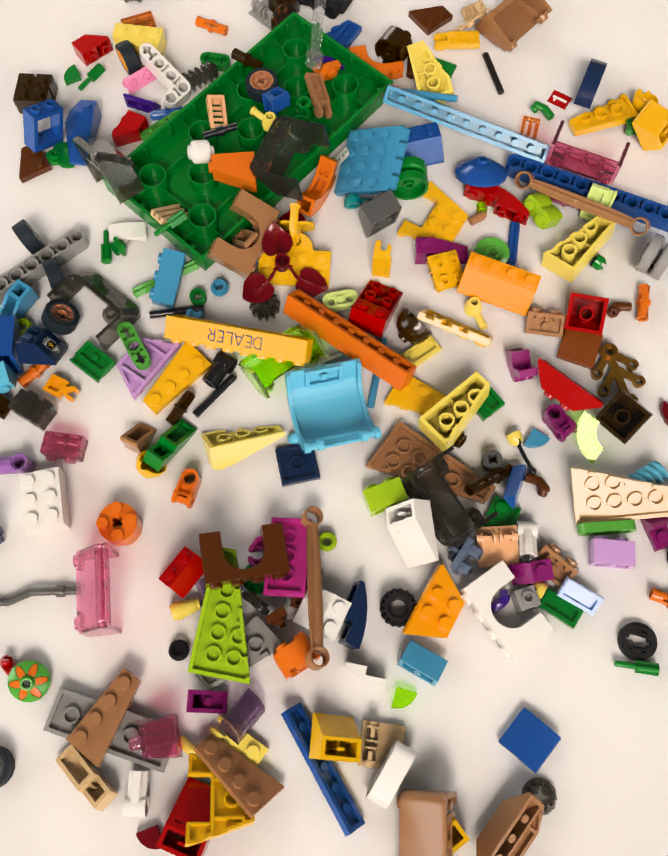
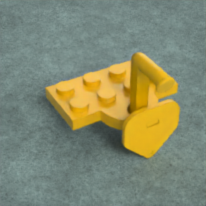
M291 203L289 206L290 220L279 221V226L290 232L288 234L293 242L291 250L287 253L290 258V265L293 266L298 276L303 268H312L318 271L325 279L329 289L331 251H313L312 242L303 233L315 230V224L308 221H298L301 206L298 203ZM263 252L259 259L258 273L263 274L266 280L275 267L274 263L277 254L268 256ZM288 269L285 272L277 271L269 283L276 286L295 287L298 280Z

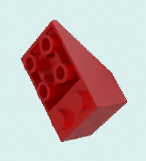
M370 280L353 304L348 321L362 331L381 338L394 315L403 292L398 291L396 288L385 286L380 282Z
M188 777L156 847L175 856H204L210 840L190 847H185L186 823L210 822V785L192 777Z

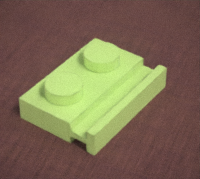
M592 183L587 198L611 207L618 191ZM582 210L579 214L580 218L588 221L596 217Z

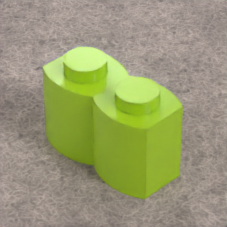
M543 193L530 194L522 203L530 212V216L533 217L535 224L542 230L555 227L563 219L561 211L552 205L550 197Z

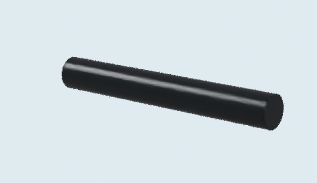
M485 52L482 57L498 95H502L504 89L489 53Z
M204 305L150 311L149 315L150 319L172 314L184 315L189 308L197 312L199 310L205 312Z
M231 374L192 413L198 418L237 377Z

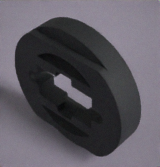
M632 622L623 626L618 633V647L627 658L642 661L654 655L657 649V637L654 631L647 625ZM632 629H639V630H642L645 634L639 633V632H635V631H631V630H632ZM635 635L646 638V642H649L650 645H647L646 648L628 644L629 641L625 637ZM629 648L639 650L644 653L637 654L631 651Z

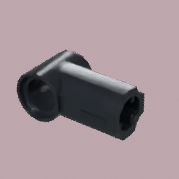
M222 350L219 351L214 357L213 365L202 380L209 387L216 389L225 376L234 371L238 360Z

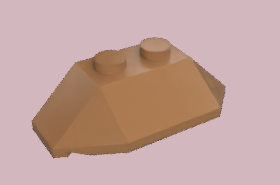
M530 792L502 801L476 839V856H524L539 833L544 805Z

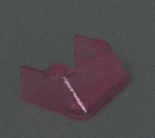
M561 120L546 159L549 165L585 176L605 185L613 183L623 164L630 142L626 143L618 161L559 142L558 139L565 122Z
M97 543L78 550L76 555L73 556V565L76 568L77 617L74 618V628L78 630L79 634L87 637L122 633V629L111 625L109 558L119 557V552L107 543Z

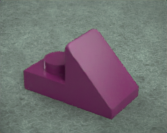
M668 517L640 519L654 552L668 548Z
M551 559L509 564L510 571L515 576L512 579V585L554 580Z
M188 689L186 712L226 714L228 691Z

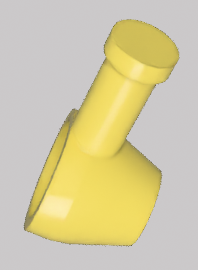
M253 106L251 108L250 114L262 121V128L266 132L272 133L278 130L279 120L273 112L263 114L257 107Z
M472 297L467 300L464 305L465 314L475 318L480 331L486 329L488 325L481 315L482 303L480 299Z

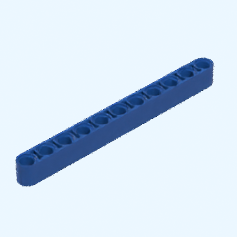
M512 154L507 159L505 170L507 171V176L513 179L521 171H530L537 180L558 186L586 198L592 183L610 188L613 191L616 190L618 192L611 208L633 218L646 217L650 221L651 227L668 232V206L518 154ZM522 174L520 181L529 184V175ZM642 219L637 220V222L646 225L645 221H643Z

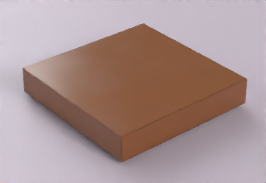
M565 330L556 358L592 370L603 335Z

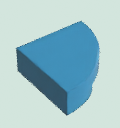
M533 429L523 446L527 448L541 447L547 444L550 438Z

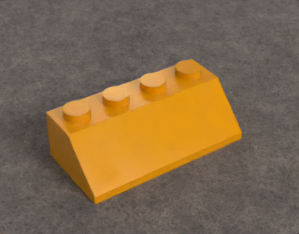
M471 251L456 292L469 297H477L480 301L526 316L541 276Z

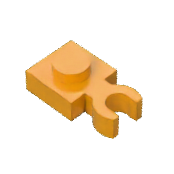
M55 374L51 375L43 387L45 392L59 399L64 395L70 402H74V399L70 396L72 392L80 393L76 387L70 386L69 381Z

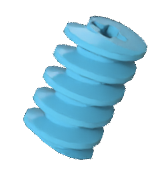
M651 461L635 473L630 474L627 478L663 484V481H668V473L659 462Z

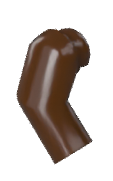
M613 302L607 309L608 317L615 318L621 311H631L632 303Z
M526 473L524 482L536 485L538 488L537 494L541 497H546L548 492H550V487L546 481L540 476Z

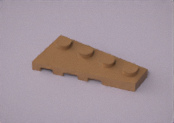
M123 668L66 739L98 768L101 767L104 761L103 758L110 748L113 738L121 726L123 717L142 682L126 668Z
M212 733L194 748L195 753L250 819L285 787Z

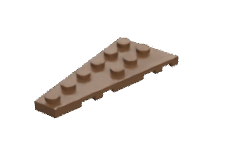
M400 421L366 464V468L400 477L401 479L481 504L486 503L496 488L494 485H491L475 493L473 496L467 495L464 486L481 476L449 454L445 455L437 446Z

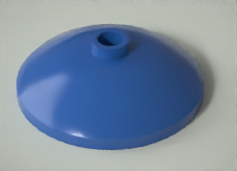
M484 156L474 157L461 162L456 166L454 173L460 182L474 187L498 186L504 183L507 178V171L501 164Z

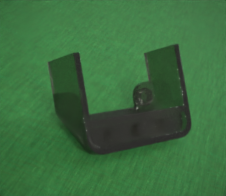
M285 116L276 118L250 164L252 175L276 195L302 201L303 196L297 179L285 177L283 174L294 153H307L313 144L327 148L330 147L325 125Z
M79 135L72 139L95 181L99 182L102 180V177H105L120 204L144 190L133 169L135 164L130 157L126 158L114 148L110 141L107 142L102 139Z
M96 272L69 274L47 294V297L50 301L60 299L68 302L85 287L104 302L107 307L103 310L102 316L108 325L95 337L102 348L107 351L120 338L117 333L118 325L122 322H129L133 325L141 316L140 309Z
M453 446L427 461L402 481L410 499L430 500L435 537L445 546H449L478 530L498 515L497 511L483 517L481 512L474 507H469L465 510L443 476L448 473L449 468L443 457L454 450Z

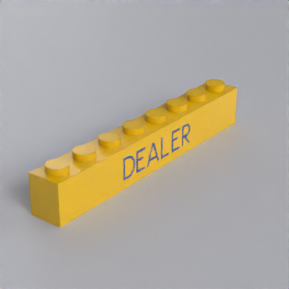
M177 314L166 315L164 338H169L174 343L185 341L190 346H199L201 344L205 345L207 349H216L218 347L222 348L223 352L232 353L234 350L239 351V354L244 356L255 354L260 359L275 358L276 362L293 361L292 364L297 366H304L305 363L311 361L314 340L312 338Z

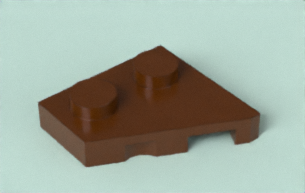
M436 6L409 11L408 17L426 35H430L452 21L453 15L444 6Z
M28 146L21 148L19 179L22 183L52 170L43 151L34 153Z

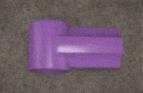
M21 453L14 456L0 457V475L23 474L33 472L35 468L34 461Z

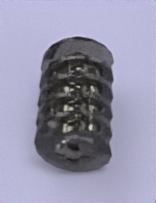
M206 62V67L201 64L200 69L195 67L194 72L188 70V74L184 72L182 76L190 83L192 90L196 92V86L202 89V83H204L207 87L208 81L212 83L214 81L213 78L217 79L219 77V73L213 62Z

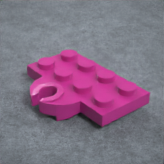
M272 517L271 524L282 522L290 572L285 576V579L273 580V578H266L263 594L264 596L305 598L307 581V528L302 525L300 519ZM261 536L255 538V541L250 545L249 553H263ZM248 556L251 568L262 560V558L254 559L252 556Z

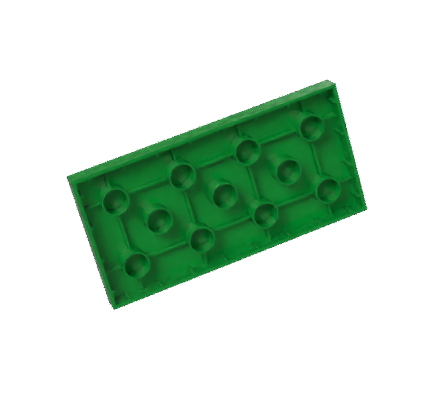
M295 12L291 13L246 52L251 53L252 57L263 62L262 68L272 70L277 75L279 87L289 92L290 105L277 112L279 120L277 131L272 133L266 132L262 128V121L250 114L253 106L257 107L263 114L267 112L264 111L263 103L252 100L246 90V76L254 68L250 66L245 67L241 62L236 61L102 177L107 190L155 230L163 225L150 215L151 209L180 204V208H184L185 212H188V219L173 229L170 227L161 235L205 271L215 263L206 255L217 237L234 245L231 240L241 229L250 230L253 225L249 220L230 209L236 194L241 188L215 181L213 174L209 173L208 163L194 164L192 160L188 159L187 146L190 145L191 141L207 140L210 146L214 147V154L254 151L257 192L245 191L274 207L318 166L321 155H330L348 138L350 130H356L384 104L383 99L387 87L390 83L393 84L391 79ZM316 55L332 57L339 60L345 66L344 70H338L337 76L333 79L324 81L332 108V117L330 119H326L324 115L321 118H317L314 114L313 104L310 107L312 110L310 118L305 116V110H303V115H297L298 107L296 106V100L300 96H307L311 99L304 75L306 72L314 73L312 68L320 65V63L314 61ZM207 95H224L228 125L236 123L238 130L225 133V136L204 139L203 132L212 130L210 129L206 107ZM213 116V118H222V116ZM214 122V124H223V122Z

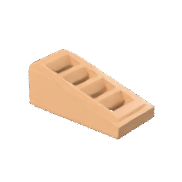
M207 95L206 107L210 129H216L215 127L219 125H228L224 95ZM213 116H222V118H213ZM214 122H223V124H214Z

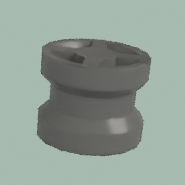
M496 450L487 451L481 460V466L484 471L490 472L491 469L499 468L503 461L502 455Z

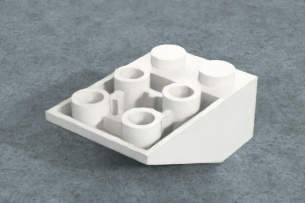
M413 498L385 509L387 529L408 569L439 561L430 500Z

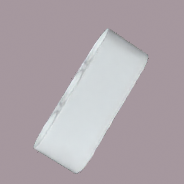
M396 740L366 793V798L386 809L412 765L416 751Z

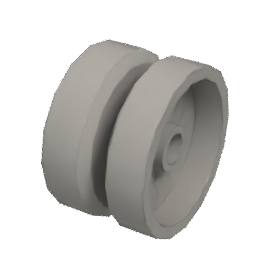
M658 233L646 245L639 257L641 259L635 267L636 270L644 273L652 264L653 267L649 275L657 281L668 267V243L664 249H661L665 237Z

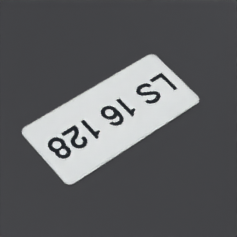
M345 147L334 158L339 161L338 166L349 156L348 148Z

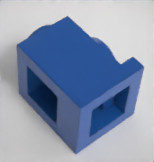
M279 86L262 94L264 111L273 112L276 116L278 111H282L290 105L289 92Z

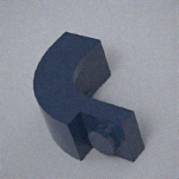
M591 58L574 104L590 109L608 63Z

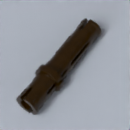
M507 463L500 468L491 469L488 474L464 486L466 494L473 496L475 493L493 484L501 483L504 478L510 476L513 466Z

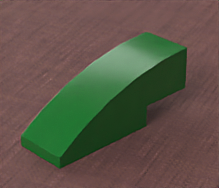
M181 419L163 433L159 441L147 450L143 461L159 472L185 446L197 429Z

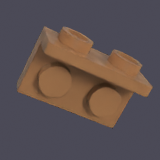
M531 308V311L527 312L524 333L563 337L566 315H561V311L550 310L549 313H542L543 309Z
M546 542L539 551L537 559L532 561L551 559L554 580L551 581L560 587L567 576L573 579L579 572L578 563L570 556L566 558L560 553L562 550L554 543L550 545Z

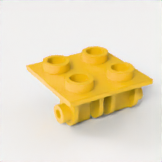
M456 250L427 257L426 264L429 271H431L429 274L433 275L431 280L434 279V290L437 293L459 286L463 271Z

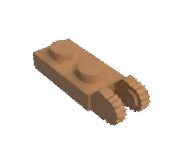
M306 72L304 78L314 106L315 116L321 118L324 115L326 119H330L332 117L331 102L322 74Z

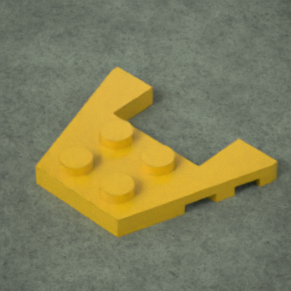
M430 181L428 183V191L422 197L436 203L435 207L422 227L405 220L398 230L397 236H410L412 239H416V237H435L454 242L467 221L468 215Z
M189 754L188 777L211 778L210 822H187L185 847H190L254 824L255 816L250 819L204 762L197 758V755Z

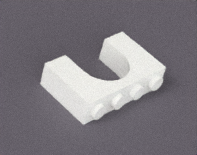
M502 560L462 588L460 592L462 593L461 598L467 606L470 605L475 611L473 615L479 623L483 622L486 626L487 635L491 640H496L500 647L498 649L503 657L515 660L554 629L541 612L535 613L515 628H508L497 622L491 610L492 598L500 588L515 578Z

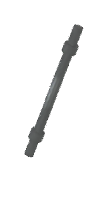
M56 585V587L30 588L11 597L0 598V606H10L32 596L56 595V597H66V595H82V586L66 587V585Z

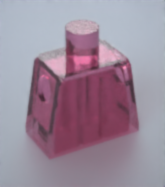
M169 714L139 726L140 736L129 738L128 741L130 752L142 750L143 759L183 757L177 714Z

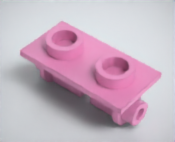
M144 66L124 78L122 85L124 88H127L131 95L157 78Z

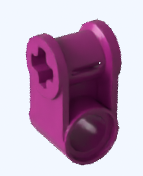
M549 405L542 414V421L560 442L566 441V437L579 430L577 424L566 414L560 405ZM549 412H553L556 418H552Z

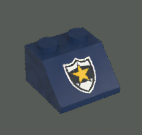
M39 326L29 327L15 342L18 363L56 365L68 350V346L52 332Z

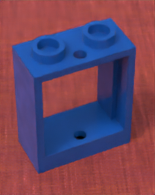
M53 99L23 108L24 144L34 153L63 142V107ZM50 117V128L38 132V121Z

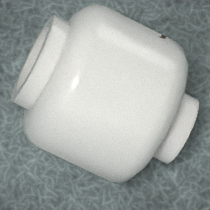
M193 140L187 146L188 159L192 160L194 164H207L211 161L214 147L210 146L207 140Z

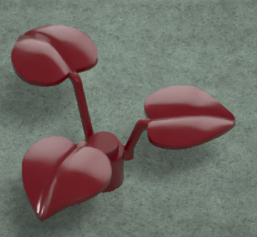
M273 222L264 233L262 249L268 256L277 254L274 263L275 267L267 280L261 273L250 274L244 281L242 298L250 303L266 302L274 293V287L269 282L277 271L285 272L288 269L298 280L295 285L296 290L300 289L312 298L326 292L328 285L323 276L312 268H303L299 276L296 274L293 266L290 265V258L287 255L292 248L291 236L276 222Z

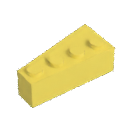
M596 216L583 225L582 229L573 232L569 238L563 242L560 241L553 249L544 252L541 266L572 283L611 238L616 223Z

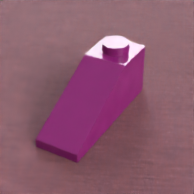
M416 237L414 247L415 264H426L428 256L452 250L457 251L460 264H467L468 247L435 237Z

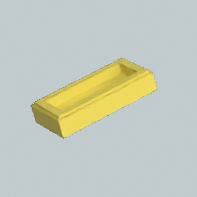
M430 336L423 343L415 344L403 352L401 356L414 365L419 366L439 353L442 348Z

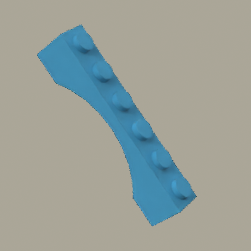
M17 279L5 294L0 307V316L15 315L17 320L23 318L39 297L30 286Z

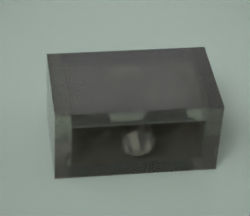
M21 388L7 407L16 415L44 431L57 414L53 409L54 405L46 399L43 401L38 399L39 396L31 390L27 392Z

